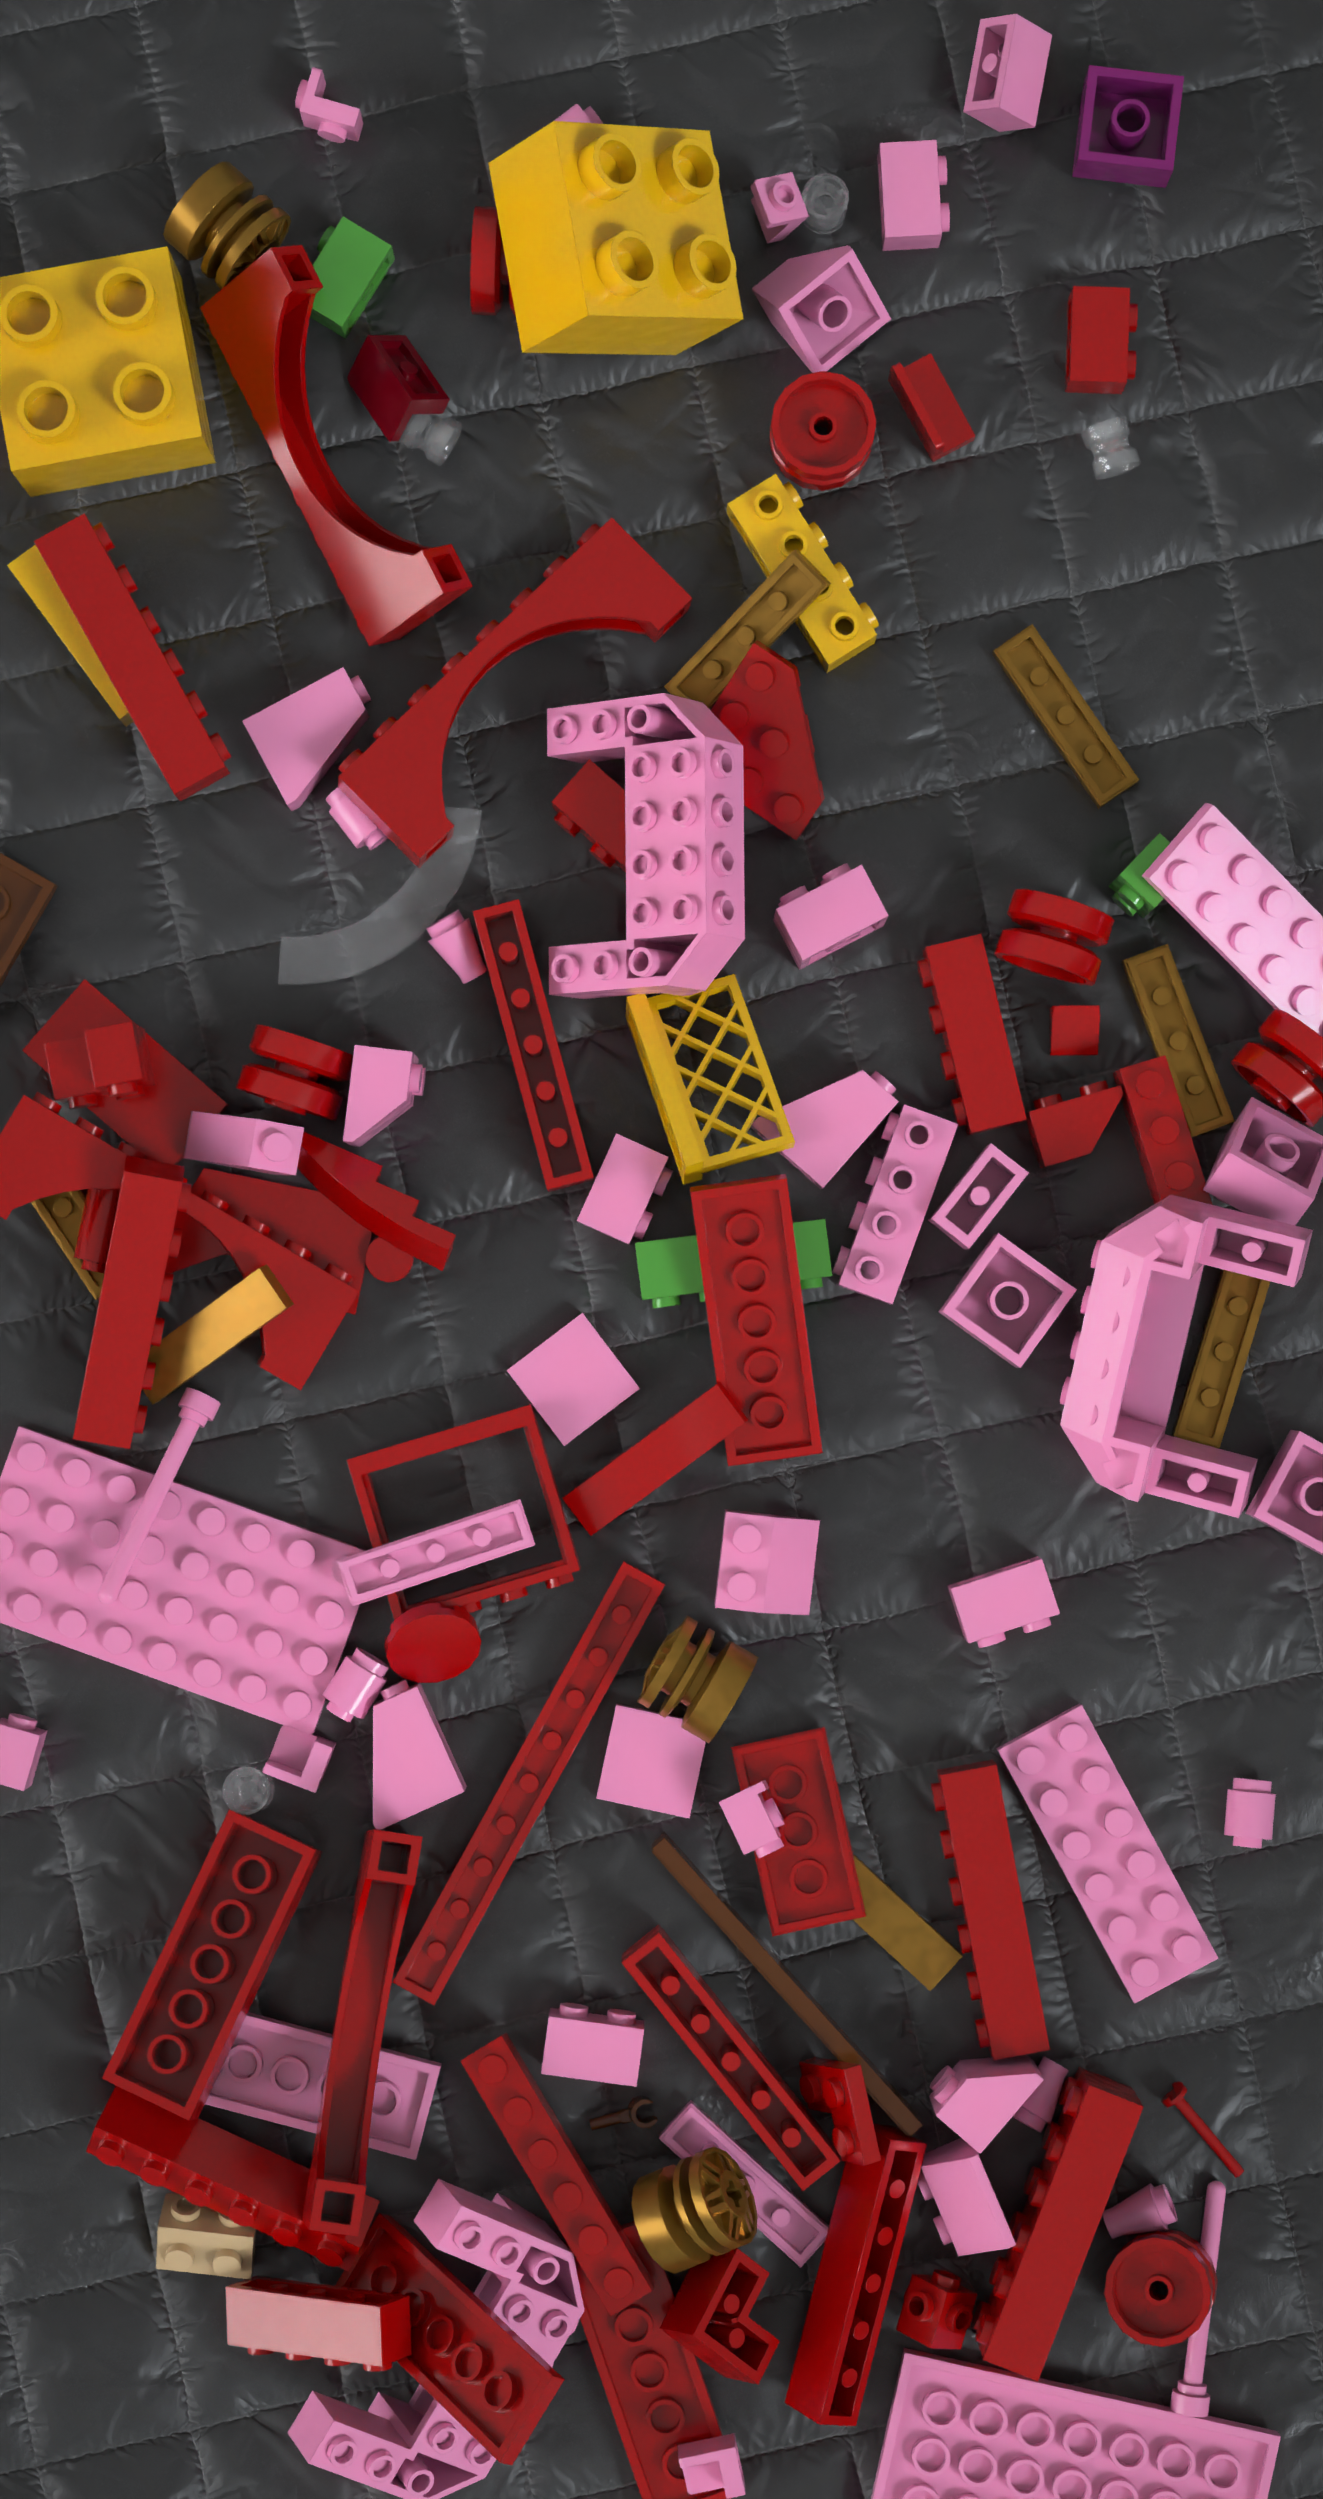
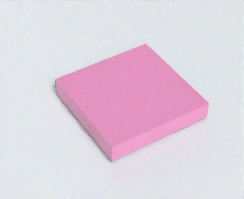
M583 1313L507 1369V1372L563 1446L640 1389Z
M616 1703L596 1799L690 1819L706 1742L681 1728L683 1717L668 1715L664 1718L658 1714L659 1712Z

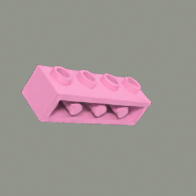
M905 1104L901 1107L899 1114L890 1112L881 1139L889 1141L883 1159L874 1156L865 1179V1183L873 1187L866 1204L860 1201L857 1202L848 1228L856 1230L850 1249L841 1246L832 1273L840 1275L837 1282L838 1286L889 1305L893 1304L958 1127L957 1123Z

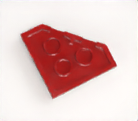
M757 640L747 652L712 707L711 712L743 745L744 806L794 840H797L824 801L825 796L822 782L818 778L813 754L815 749L808 716L804 712L797 666Z

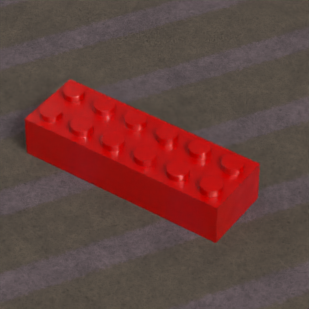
M229 1809L102 2079L187 2120L199 2118L323 1851L247 1815Z
M1078 2067L1075 2077L1068 2076L1062 2086L1058 2104L1063 2105L1057 2123L1051 2122V2125L1048 2124L1045 2130L1041 2149L1046 2150L1040 2168L1033 2166L1027 2177L1024 2194L1029 2195L1023 2212L1015 2211L1010 2221L1009 2227L1016 2245L1008 2248L1005 2258L997 2257L989 2278V2284L994 2285L988 2303L984 2301L979 2303L972 2321V2329L977 2330L975 2340L978 2342L984 2361L1038 2381L1144 2108L1132 2087Z

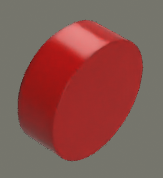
M378 1237L367 1248L365 1262L369 1272L376 1279L383 1282H397L409 1274L413 1267L414 1257Z

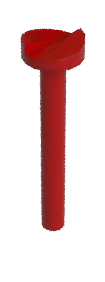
M1180 2081L1172 2083L1173 2089L1161 2099V2103L1166 2108L1175 2105L1234 2177H1239L1244 2172V2169L1185 2100L1184 2096L1187 2093L1185 2085Z

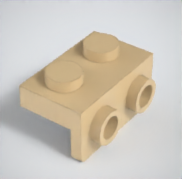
M167 2193L158 2223L156 2269L251 2280L255 2258L256 2229L250 2226H240L231 2221L228 2216L206 2206L194 2205L180 2194Z

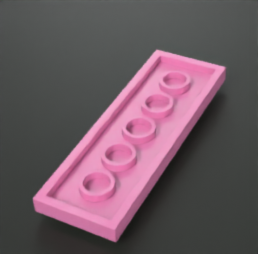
M1204 803L1144 872L1142 877L1274 1009L1289 1013L1323 1037V916L1214 805Z
M1077 1704L996 1748L1134 2004L1218 1959L1082 1704Z
M248 2012L205 2104L316 2134L332 2034ZM380 2048L368 2148L413 2160L417 2159L442 2063Z

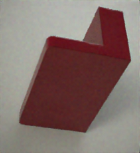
M367 335L347 376V380L389 442L399 441L412 414H443L450 398L406 335Z

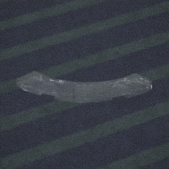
M445 807L446 817L455 825L453 837L420 868L416 866L402 888L382 906L369 914L368 917L343 929L340 928L319 935L302 937L281 936L277 984L305 986L353 977L383 964L416 942L427 931L426 928L439 919L461 887L474 857L483 811L479 809Z

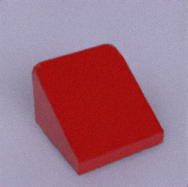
M1060 1005L1049 1008L1050 1056L1098 1055L1099 1005Z

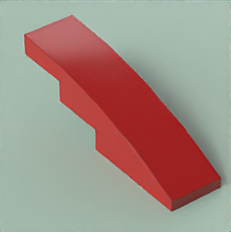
M303 1132L297 1169L319 1192L357 1223L397 1249L441 1271L444 1270L456 1237L455 1234L416 1218L419 1200L380 1184L382 1165Z
M718 1382L650 1431L641 1440L611 1460L602 1469L567 1493L562 1499L588 1534L592 1536L746 1423L748 1418L721 1382Z

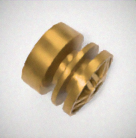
M230 162L216 164L193 183L174 207L166 222L163 233L165 240L188 261L197 260L204 256L201 264L202 273L208 278H215L216 285L220 289L224 288L267 250L273 247H280L291 224L290 216L280 207L273 208V202L267 195H258L251 199L254 190L252 182Z
M686 1616L682 1624L667 1635L644 1675L642 1693L637 1702L649 1708L660 1691L666 1693L667 1696L658 1714L666 1718L679 1702L683 1703L688 1707L683 1717L681 1728L709 1744L732 1710L759 1657L732 1641L721 1650L717 1657L713 1656L708 1652L714 1639L715 1631L707 1628L696 1645L689 1642L698 1621Z
M717 2147L707 2148L695 2153L693 2156L681 2159L677 2166L674 2164L642 2176L633 2187L631 2204L634 2222L640 2239L652 2259L664 2270L674 2274L710 2260L712 2255L719 2256L751 2243L757 2232V2210L748 2180L737 2162L726 2151Z

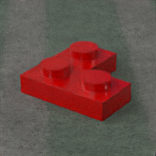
M819 2057L799 2062L802 2074L799 2082L801 2094L808 2103L809 2109L832 2114L834 2123L832 2140L836 2151L841 2156V2161L863 2166L880 2161L881 2157L861 2064Z

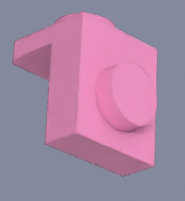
M313 67L309 81L301 80L295 100V107L300 109L304 126L318 130L319 136L332 142L344 143L345 138L358 142L363 127L360 109L322 98L326 87L323 70Z
M793 172L756 179L751 184L750 188L754 196L751 202L767 244L784 240L809 217Z

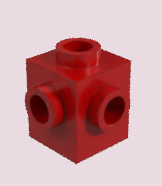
M934 2269L932 2275L912 2274L909 2286L904 2294V2303L896 2330L931 2349H961L966 2331L972 2321V2310L977 2293L960 2285L961 2278L945 2270Z

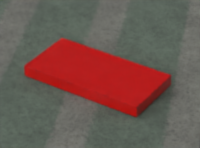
M84 979L22 1051L50 1075L44 1043L85 1036L84 1030L134 1021L90 982ZM146 1032L155 1085L144 1087L145 1095L132 1099L116 1100V1097H109V1094L96 1096L98 1104L87 1108L130 1146L145 1154V1159L177 1165L184 1157L191 1111L222 1114L229 1104Z
M821 1727L731 1747L740 1790L742 1791L766 1780L769 1789L761 1792L765 1801L773 1798L785 1823L778 1827L784 1847L759 1859L754 1850L772 1937L866 1917V1909L826 1728Z

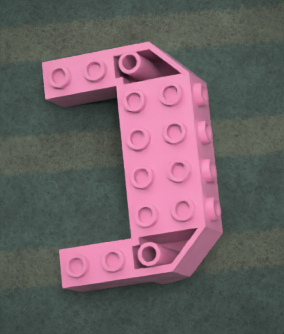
M666 693L548 708V757L581 764L586 763L589 759L592 762L625 758L626 940L549 947V995L590 999L654 993L688 996L705 991L745 940L743 745L703 702Z
M1169 1195L1114 1228L1103 1240H1097L1091 1260V1268H1095L1091 1286L1086 1287L1080 1310L1081 1314H1085L1081 1332H1076L1070 1353V1359L1074 1360L1071 1377H1066L1060 1397V1404L1064 1405L1060 1426L1096 1483L1135 1502H1138L1143 1494L1147 1493L1232 1517H1240L1248 1503L1258 1459L1165 1434L1204 1265L1295 1287L1303 1274L1313 1230Z
M438 2179L413 2220L414 2223L436 2249L487 2270L474 2294L553 2368L554 2361L569 2336L577 2328L578 2321L585 2311L573 2252L545 2221L507 2197L496 2193L493 2200L489 2201ZM420 2384L409 2403L378 2392L368 2411L312 2391L287 2432L308 2464L403 2499H440L486 2478L496 2461Z

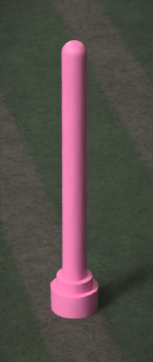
M187 1387L178 1404L182 1408L178 1415L182 1420L98 1591L100 1602L111 1604L116 1600L199 1427L204 1428L207 1421H213L221 1403L209 1395Z
M1212 2181L1207 2186L1200 2244L1213 2261L1215 2272L1226 2195L1225 2185L1220 2181ZM1211 2309L1199 2330L1188 2338L1184 2377L1178 2380L1177 2388L1172 2389L1170 2410L1180 2415L1207 2417L1209 2413L1210 2395L1206 2393L1207 2385L1202 2382Z

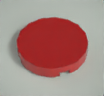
M427 1603L409 1609L393 1621L390 1626V1633L387 1638L385 1637L384 1647L391 1669L402 1678L417 1683H438L454 1678L470 1668L479 1656L481 1637L475 1618L464 1608L453 1605V1609L442 1608L441 1603Z

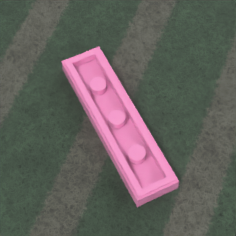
M521 1499L339 1559L337 1563L351 1605L355 1606L534 1546L535 1541Z
M692 2100L685 2105L659 2134V2139L681 2159L693 2156L695 2153L711 2147H717L726 2151L737 2162L748 2180L755 2199L758 2216L757 2228L800 2268L826 2240L829 2225Z

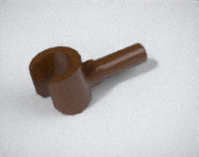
M637 2096L629 2102L626 2109L589 2119L591 2129L593 2131L633 2122L640 2128H650L655 2125L658 2118L656 2116H649L645 2119H637L636 2111L639 2106L651 2104L653 2101L646 2096Z

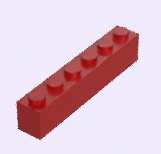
M84 513L34 541L36 547L174 795L179 801H182L231 774L224 761L232 756L218 732L209 735L201 719L208 716L204 705L195 690L186 694L177 678L185 674L172 648L163 652L154 636L162 632L159 624L148 606L139 610L131 593L138 590L134 579L125 564L116 568L109 556L108 551L115 548L103 524L99 522L93 526Z
M516 899L472 911L548 1192L595 1180L520 901Z
M132 1156L126 1157L73 1435L75 1440L130 1449L133 1433L143 1434L148 1406L139 1404L142 1389L150 1391L152 1389L156 1362L148 1361L151 1345L160 1347L165 1318L156 1317L159 1301L169 1302L174 1274L166 1273L165 1270L168 1256L178 1257L183 1229L174 1228L177 1211L187 1212L192 1184L183 1183L185 1166Z
M992 1759L938 1769L939 1782L930 1784L935 1811L945 1812L948 1829L939 1831L944 1859L953 1858L956 1877L948 1878L953 1906L962 1905L965 1924L957 1925L962 1954L971 1952L974 1971L966 1972V1979L971 2001L980 2000L983 2018L975 2020L980 2049L988 2047L993 2061L1050 2050L997 1764Z
M660 1924L622 1953V1965L802 2191L841 2161L833 2141Z
M507 2032L462 2059L460 2062L610 2317L650 2293L654 2288V2281Z
M115 2086L94 2128L86 2152L96 2156L106 2165L123 2168L140 2176L150 2185L169 2189L184 2196L186 2200L194 2205L206 2206L228 2216L231 2221L240 2226H250L272 2236L281 2245L294 2246L317 2257L325 2265L340 2267L348 2272L380 2203L379 2200L365 2194L358 2237L309 2230L302 2221L310 2174L309 2168L199 2118L193 2120L182 2118L118 2086Z
M874 2124L881 2157L880 2161L865 2166L845 2162L785 2399L787 2405L819 2425L856 2426L927 2147V2143L913 2136H906L903 2131L890 2125Z

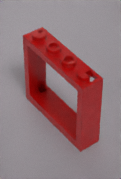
M532 1404L347 1459L372 1547L375 1548L390 1543L370 1476L371 1472L523 1427L560 1548L562 1559L412 1604L408 1603L404 1589L388 1594L387 1598L394 1620L409 1609L427 1603H441L442 1608L453 1609V1605L464 1608L468 1613L483 1609L480 1601L499 1595L501 1603L527 1596L526 1586L545 1581L546 1588L551 1589L574 1581L572 1573L580 1571L581 1565Z

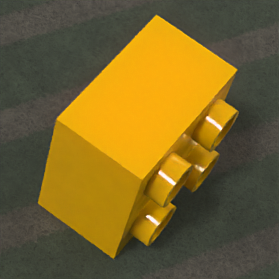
M553 121L488 163L522 353L677 355L744 319L736 279V260L730 246L719 185V166L713 152L710 130Z
M167 246L0 277V414L11 472L30 497L216 463L183 281Z

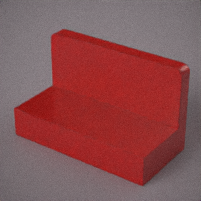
M931 353L905 367L900 362L891 366L888 381L932 462L974 441L975 434Z

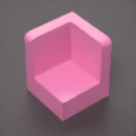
M283 1725L262 1772L316 1793L322 1783L336 1742L315 1734L309 1735Z
M735 2433L678 2445V2460L680 2468L683 2469L686 2488L689 2494L724 2488L726 2499L746 2495L745 2480Z

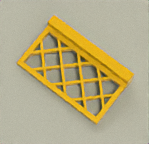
M735 974L714 979L705 991L693 995L660 994L647 998L646 994H635L627 997L625 1017L683 1185L702 1180L703 1173L794 1147V1137ZM724 991L729 992L733 1007L726 1018L703 1008L708 996ZM698 999L696 1004L691 1002L692 1000ZM676 1005L690 1012V1015L681 1031L663 1023L658 1010ZM736 1014H737V1017H738V1020H739L740 1025L737 1024V1023L732 1022V1021L734 1020ZM697 1016L721 1027L711 1046L688 1035ZM727 1031L744 1038L747 1042L748 1048L741 1060L717 1049ZM668 1037L675 1039V1042L672 1045V1047L670 1045ZM682 1043L705 1054L696 1073L678 1065L675 1055ZM751 1056L755 1067L748 1064V1061L751 1058ZM712 1058L736 1069L726 1088L702 1077ZM742 1072L761 1081L763 1090L756 1102L732 1091ZM683 1079L690 1082L687 1089L685 1088ZM697 1085L720 1096L711 1115L691 1105L689 1098ZM766 1098L770 1109L762 1106ZM727 1100L751 1111L741 1130L717 1119ZM759 1115L776 1123L780 1137L762 1141L747 1134L756 1116ZM697 1120L705 1124L702 1131H700ZM711 1128L735 1139L728 1152L709 1156L704 1140ZM742 1142L749 1145L739 1148Z

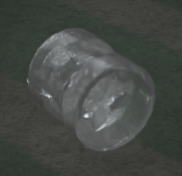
M829 173L818 174L810 178L804 186L802 199L809 214V217L803 222L813 232L819 234L832 233L838 230L845 222L849 204L848 188L838 176Z
M412 414L398 443L410 450L420 449L425 452L426 458L429 461L441 466L453 450L461 433L462 424L451 417L443 419L436 414Z
M1116 417L1102 421L1081 433L1085 448L1091 450L1095 456L1091 466L1097 480L1123 474L1136 468L1141 463L1137 449L1128 444L1130 428L1126 417Z
M247 1766L233 1770L223 1783L222 1795L226 1805L239 1814L250 1815L264 1811L272 1803L275 1796V1784L272 1777L262 1772L263 1769L259 1767Z

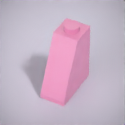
M344 667L242 721L291 811L299 808L369 718L364 704L371 701V698L359 675L350 679Z
M862 1070L782 1106L794 1137L795 1145L793 1148L779 1151L778 1153L822 1190L899 1102L892 1096L897 1089L877 1071H874L869 1076ZM761 1116L750 1127L765 1141L780 1137L776 1123Z
M191 1111L183 1158L273 1175H296L304 1127L255 1118Z
M406 1679L381 1690L380 1693L383 1699L377 1701L373 1706V1825L377 1830L384 1829L465 1792L467 1787L421 1683L409 1687Z

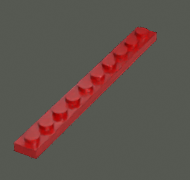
M623 1561L392 1983L435 2005L665 1586L664 1582Z

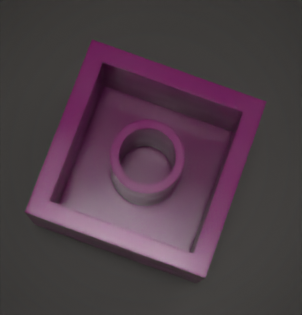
M1089 65L1082 87L1072 177L1166 188L1174 168L1184 76Z

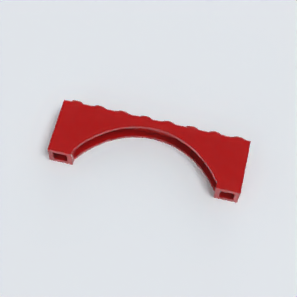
M303 245L273 247L209 299L200 309L209 325L211 334L216 339L230 367L233 378L237 381L251 409L254 420L258 423L272 451L275 462L279 465L293 493L296 504L301 509L314 535L317 546L322 551L335 577L338 588L343 593L357 621L360 632L364 635L369 646L399 640L468 591L473 585L452 544L428 547L403 539L390 532L356 505L337 481L318 443L311 420L306 391L305 356L309 319L315 295L323 288V285Z
M612 517L602 527L595 523L588 528L578 539L576 544L580 548L568 559L561 555L552 562L543 573L546 580L534 591L530 587L524 589L509 606L512 612L501 623L496 619L489 622L476 636L475 640L478 644L467 655L460 651L445 664L441 670L445 675L432 688L428 684L419 688L408 700L407 704L411 708L398 720L394 716L389 717L375 731L373 737L376 741L366 751L362 752L358 748L340 764L338 769L342 773L338 776V788L418 868L453 837L455 825L446 817L442 792L443 754L450 729L460 707L471 690L489 670L505 657L526 645L547 637L574 631H627L647 635L656 643L688 612L692 597Z
M36 1092L33 1099L23 1095L0 1133V1217L7 1220L13 1209L37 1199L62 1192L83 1189L120 1190L126 1157L132 1156L145 1159L146 1155L122 1141L117 1149L100 1139L104 1130L80 1116L75 1124L58 1115L62 1106L39 1092ZM183 1177V1183H187L188 1180ZM205 1190L201 1197L190 1192L186 1214L201 1223L221 1243L233 1259L243 1279L267 1264L294 1303L259 1329L262 1355L256 1364L301 1391L359 1293L357 1289L350 1286L354 1277L330 1263L325 1270L310 1263L308 1260L312 1252L290 1239H287L284 1246H281L267 1237L271 1228L247 1214L242 1222L225 1213L230 1204Z
M377 1829L365 1832L302 2221L309 2230L359 2236L366 2192L370 2124L382 2035L398 1948L412 1890L415 1886L422 1836Z

